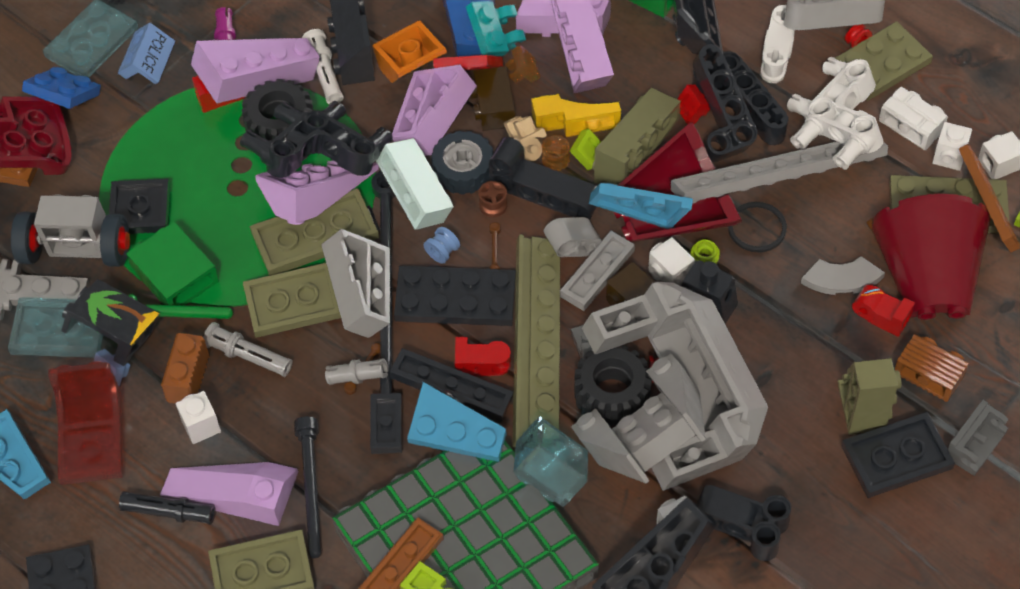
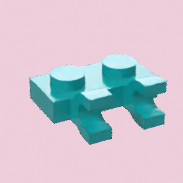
M493 1L471 2L466 6L482 55L504 56L509 52V49L516 47L515 43L526 40L523 30H514L504 34L501 25H505L508 22L507 18L518 15L515 5H506L495 9Z

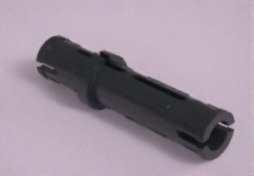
M123 491L119 499L120 511L174 518L176 522L184 523L187 520L211 525L215 518L216 508L214 504L190 502L188 498L183 497L177 500Z

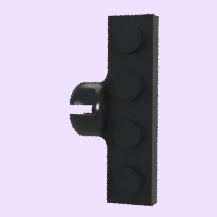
M403 348L389 374V378L421 390L424 382L475 412L502 422L514 394L513 391Z

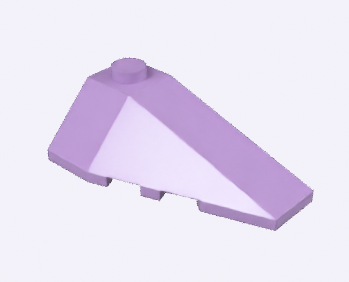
M333 160L327 162V167L304 164L302 165V170L294 171L284 178L271 176L268 172L256 175V182L275 216L287 220L289 224L299 225L303 224L305 220L317 217L375 173L379 166L377 163H373L369 174L358 176L338 166L337 162Z
M270 462L171 468L160 496L177 500L183 497L188 498L190 502L214 504L218 512L279 526L295 483L298 469Z

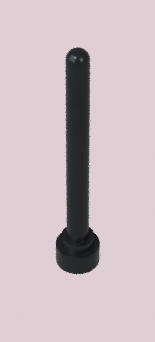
M306 416L294 421V434L302 445L309 555L311 558L317 559L322 554L314 441L319 434V424L317 418Z

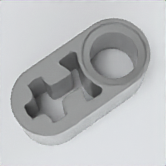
M586 217L557 218L548 223L544 228V234L559 257L589 256L602 242L591 222Z

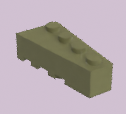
M650 88L644 96H641L636 105L595 148V161L592 166L594 170V183L598 185L600 183L618 185L651 157L678 121L681 101L653 88Z

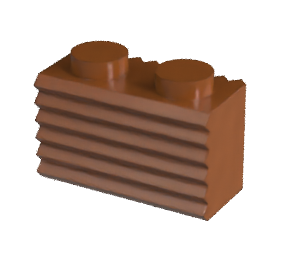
M183 333L176 334L161 383L167 402L176 404L190 394L199 393L198 390L201 388L200 384H202L201 379L204 378V369L207 368V359L210 358L202 336Z
M914 334L899 356L895 370H899L901 378H905L906 381H910L912 384H916L917 387H921L923 390H927L928 393H932L934 396H938L939 399L948 402L964 378L969 363L959 353L954 351L948 352L938 347L931 338H921Z

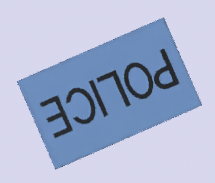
M146 24L135 31L118 74L128 79L134 74L140 73L154 84H157L175 40L153 24Z

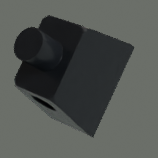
M696 260L684 278L681 287L713 300L721 318L726 324L738 305L735 278L719 270L718 265L714 262Z

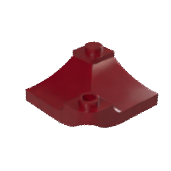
M2 96L0 102V168H40L44 175L64 174L70 165L72 152L60 106L39 97Z

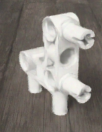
M829 57L828 61L824 62L822 69L825 74L834 76L833 80L812 101L794 94L792 96L793 99L790 98L787 102L789 111L796 112L805 117V124L790 138V141L800 150L806 149L818 135H823L844 144L842 149L833 156V161L838 167H843V169L847 170L849 165L860 154L872 153L883 145V138L875 117L862 110H853L860 102H864L874 91L876 84L867 61L857 59L845 63Z

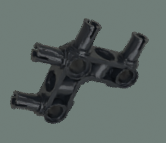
M283 101L281 105L279 104L276 107L274 117L287 123L289 127L270 141L255 134L252 130H248L247 133L243 134L240 146L258 155L261 162L266 165L267 172L277 178L289 176L301 166L303 160L310 154L315 153L327 156L337 162L338 166L354 175L364 176L371 172L373 163L380 156V151L386 144L392 141V134L388 130L384 132L385 128L380 127L372 136L367 138L342 124L338 120L346 114V109L343 104L340 103L338 105V101L331 102L323 111L312 110L308 112H301Z

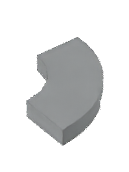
M862 256L851 263L843 265L830 264L819 259L802 277L801 284L825 294L836 295V293L847 292L855 294L861 292L865 285H876L884 278L885 272Z

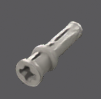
M212 322L205 331L203 338L207 348L213 347L223 351L225 356L229 358L238 356L276 372L283 377H286L291 370L292 359L285 358L266 348L244 340V337L239 332L232 333L222 329L216 322ZM255 352V353H257V354H259V355H262V356H264V357H266V358L271 359L272 361L269 362V361H267V360H265V359H262V358H260V357H258V356L253 355V353Z

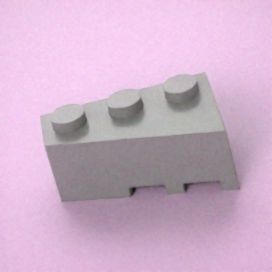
M340 229L321 245L345 330L370 338L390 324V248Z

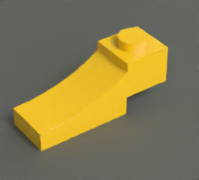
M559 94L544 95L531 99L534 125L536 128H544L545 132L564 128L566 137L579 135L581 130L590 129L592 132L614 129L621 121L619 102L603 104L578 103L561 99Z

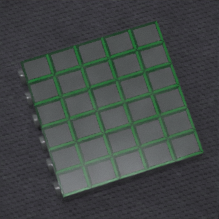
M504 441L499 462L443 450L442 453L432 459H424L415 469L407 474L397 475L391 480L390 484L380 490L370 491L363 500L355 505L342 508L333 517L335 532L366 577L371 574L418 517L443 534L444 539L424 564L446 579L444 589H581L598 578L599 564L506 441Z

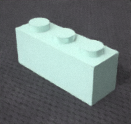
M411 138L386 144L376 162L414 229L417 230L443 223L454 206L416 140Z

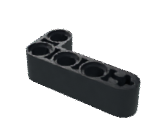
M705 45L694 58L692 65L719 127L718 130L710 133L703 142L711 162L714 163L746 151L756 140L757 129L722 50L716 45ZM714 82H720L725 90H718L714 86ZM725 107L732 108L736 116L727 114ZM736 132L743 133L746 136L747 142L740 141L736 136ZM714 141L720 144L722 151L714 150L711 142Z
M732 51L723 52L755 124L757 134L769 145L781 144L784 142L787 133V113L737 53ZM693 70L692 84H695L700 92L704 94ZM714 82V86L718 90H725L720 82Z
M510 137L501 139L489 160L490 181L502 183L508 194L573 218L586 217L589 220L591 219L597 206L589 204L592 191L597 187L596 185L525 160L524 147L520 142Z

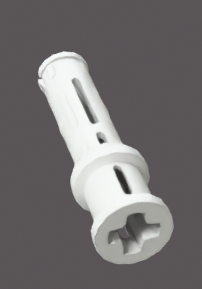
M320 29L309 30L302 38H307L318 55L321 56L316 71L326 97V102L328 104L333 101L340 103L343 100V95L330 62L332 52L326 46L325 32Z

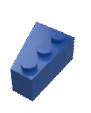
M442 0L456 57L482 55L466 6L471 2L493 1L495 7V0Z

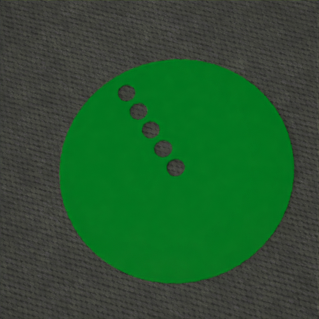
M194 88L183 91L158 104L130 127L118 142L106 164L100 185L99 201L105 215H109L111 181L169 179L168 225L175 222L215 265L219 279L218 283L189 303L216 307L245 306L248 304L243 282L269 276L250 231V226L277 217L256 182L257 174L267 172L266 165L252 151L240 150L235 146L236 140L246 132L245 127H242L239 123V119L242 116L243 99L203 113ZM304 88V91H308L313 110L323 111L330 105L326 102L325 97ZM347 114L338 120L362 134ZM274 116L270 118L272 120H279ZM310 154L302 161L301 166L296 171L302 170V165L304 164L327 167V162L333 160L323 154ZM245 157L252 162V167L245 173H236L231 168L233 161L237 158ZM373 173L352 189H359L365 205H370L372 210L375 195L372 191L371 180L376 173ZM236 180L246 182L248 185L247 192L241 196L230 195L227 188L231 182ZM155 233L129 234L130 246L128 252L136 244L144 242L155 235ZM127 257L124 267L128 269L137 279L142 281L131 269ZM322 258L288 271L326 263V260Z

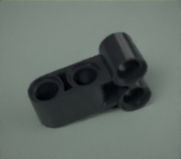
M707 485L704 486L696 504L716 526L715 530L750 542L751 553L756 559L770 561L777 556L780 536L787 530L790 522L792 507L787 498L781 495H772L766 498L764 503L725 489ZM778 512L783 516L776 518L771 516L770 513ZM765 538L771 540L772 543L766 545L758 540Z

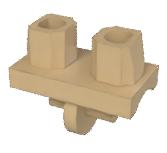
M516 116L503 123L509 137L517 140L524 147L525 160L531 162L537 160L542 154V145L536 138L546 137L545 129L536 128L531 116L523 118Z

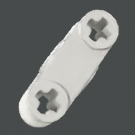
M786 5L777 6L773 10L769 29H767L760 73L762 79L769 83H778L784 79L788 59L792 52L795 34L794 30L784 25Z

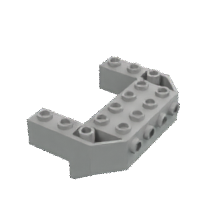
M656 282L651 284L645 295L590 314L582 330L595 355L648 336L659 359L671 353L700 391L706 439L701 442L697 436L692 437L652 467L663 491L741 461L755 447L768 405L713 300L674 283Z

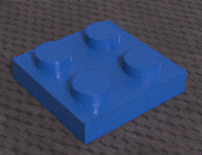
M52 67L48 71L24 80L22 92L71 109L98 96L101 85L91 82V79L86 76H75L67 73V70L63 68Z

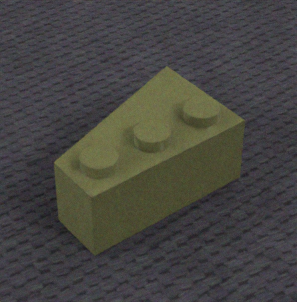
M892 358L854 362L847 370V374L842 375V380L837 381L849 435L863 434L886 426L888 420L892 419V405L897 402L896 391L901 388L899 370H894Z

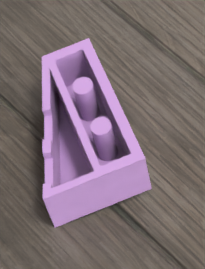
M550 0L522 1L516 16V30H523L524 35L525 33H542V37H551V33H559ZM591 0L593 8L597 11L598 25L603 36L610 19L611 0Z
M461 65L421 70L413 73L392 132V140L394 142L414 138L425 156L433 153L434 146L438 144V140L443 138L477 86Z

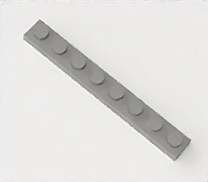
M833 142L671 180V191L676 196L692 198L693 203H696L699 200L710 197H721L731 192L747 191L752 187L772 185L778 181L797 179L811 173H822L828 169L838 167L833 161V156L842 149L844 144ZM883 142V145L877 151L860 154L851 164L873 161L875 158L887 156L888 145Z

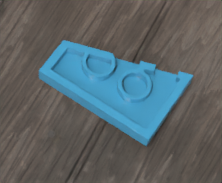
M600 183L592 191L589 200L591 205L666 229H671L691 210L693 203L692 198L622 187L611 183Z
M423 382L407 440L411 444L499 462L507 433L504 427Z
M6 409L0 413V481L25 500L51 483L14 417Z

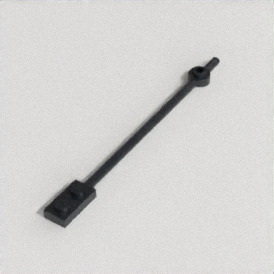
M380 169L372 177L371 185L373 194L380 199V244L390 248V324L380 330V359H385L388 364V372H383L387 373L388 376L387 378H380V394H371L370 396L371 454L402 453L401 393H392V379L389 378L392 368V198L396 197Z

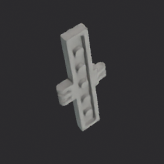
M2 259L0 266V320H3L5 310L11 311L12 305L65 308L69 302L75 303L80 292L85 286L89 288L88 278L20 275L22 264L17 263L14 259L10 269V259Z

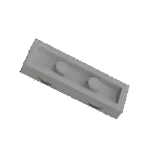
M610 231L560 290V297L585 311L607 285V281L618 272L633 254L635 244Z

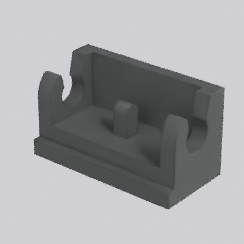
M985 400L981 401L948 447V451L955 464L973 476L976 475L1008 431V428L1004 425L1008 418L1000 411L988 405V402Z

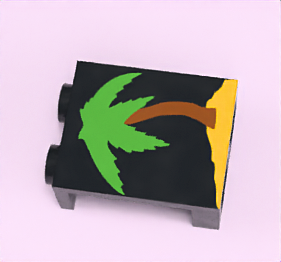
M97 279L89 288L85 286L82 289L75 303L69 302L62 313V318L65 320L61 331L67 334L78 321L119 344L113 361L124 366L152 335L160 313Z

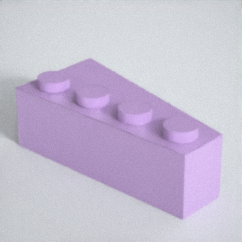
M550 0L574 93L606 86L614 73L606 51L604 38L598 25L597 11L593 8L591 0Z
M307 38L196 41L191 65L215 102L221 103L245 97L249 91H255V86L258 84L261 86L265 85V81L271 80V82H276V79H283V82L291 80L294 81V84L311 81L314 79L320 56Z

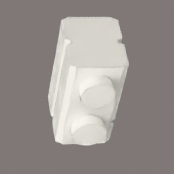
M900 87L883 104L879 121L926 151L934 140L940 136L943 124L947 122L948 116L945 115L940 107L931 106L923 101L918 93L907 91Z

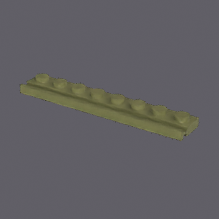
M519 234L516 241L512 447L517 448L523 445L529 450L556 453L559 448L560 257L557 256L548 239L538 237L529 239Z

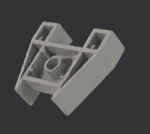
M671 353L655 361L652 367L646 371L661 393L648 399L643 407L632 415L622 418L613 429L609 427L597 409L583 414L577 420V423L571 426L599 466L647 483L650 481L644 474L647 470L695 435L701 442L706 439L700 391Z

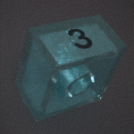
M538 416L516 441L513 472L521 482L531 484L537 488L548 501L557 502L564 507L588 482V450Z

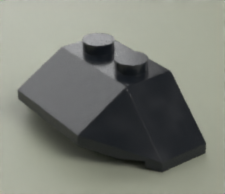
M673 0L675 14L672 17L677 27L675 36L682 46L686 45L693 54H698L702 47L709 44L718 46L723 52L715 1Z

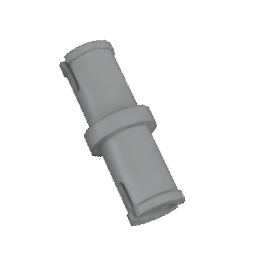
M385 359L366 362L351 360L350 364L327 366V371H325V378L329 385L351 381L354 384H359L367 379L387 378L388 374L383 372H388V364Z

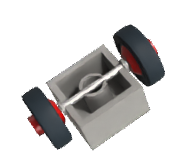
M41 195L37 214L34 212H19L13 220L11 229L12 254L17 263L34 264L39 258L41 245L43 244L49 257L102 258L106 266L120 267L126 262V253L130 246L128 223L124 215H105L98 197L90 195Z

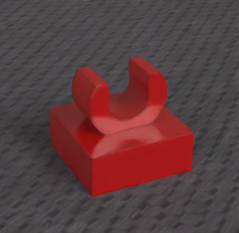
M687 84L677 99L681 101L680 114L687 124L692 122L696 124L701 115H707L711 109L705 99V95L700 92L695 84Z

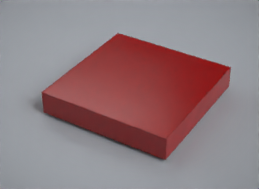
M477 55L433 58L434 68L461 65L464 70H478L503 67V57Z

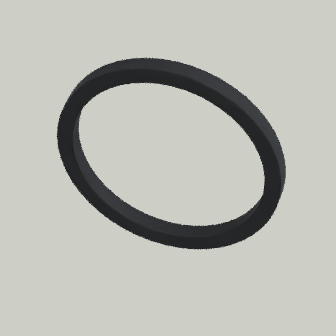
M749 202L736 208L738 214L749 208L767 209L779 218L782 225L780 237L775 242L766 246H751L742 242L735 235L733 226H728L731 239L739 247L751 252H766L776 248L784 240L787 230L786 220L777 208L763 202Z

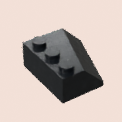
M330 0L332 16L327 17L329 33L335 32V37L330 38L332 54L338 53V58L333 59L335 75L341 74L342 85L375 81L364 0Z

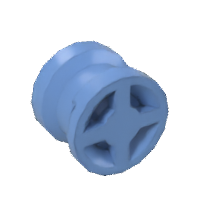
M439 227L434 233L435 236L428 238L423 246L432 259L443 264L449 259V254L453 250H458L461 245L454 233L445 227Z

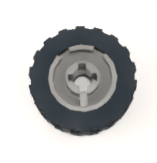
M456 131V133H449L446 137L438 140V144L434 146L431 156L432 169L436 173L443 189H447L451 193L471 194L479 190L484 183L489 182V160L493 155V148L489 145V141L486 138L484 139L482 135L474 134L472 131Z

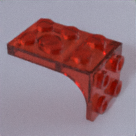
M93 361L84 365H61L57 368L49 369L48 378L53 387L58 417V480L60 485L123 478L121 391L111 365L107 362Z

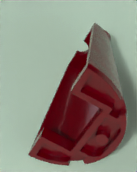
M692 122L686 125L617 186L675 195L671 191V180L713 171L715 168ZM729 194L721 197H710L692 203L691 210L671 229L614 212L617 219L623 218L626 225L621 227L626 240L630 242L734 226L742 223Z
M927 194L900 200L898 207L891 210L889 207H885L873 218L872 230L902 300L905 297L915 302L911 317L929 320L935 318L936 313H947L949 318L959 319L970 315L990 226V214L983 203L975 205L972 203V198L962 195Z

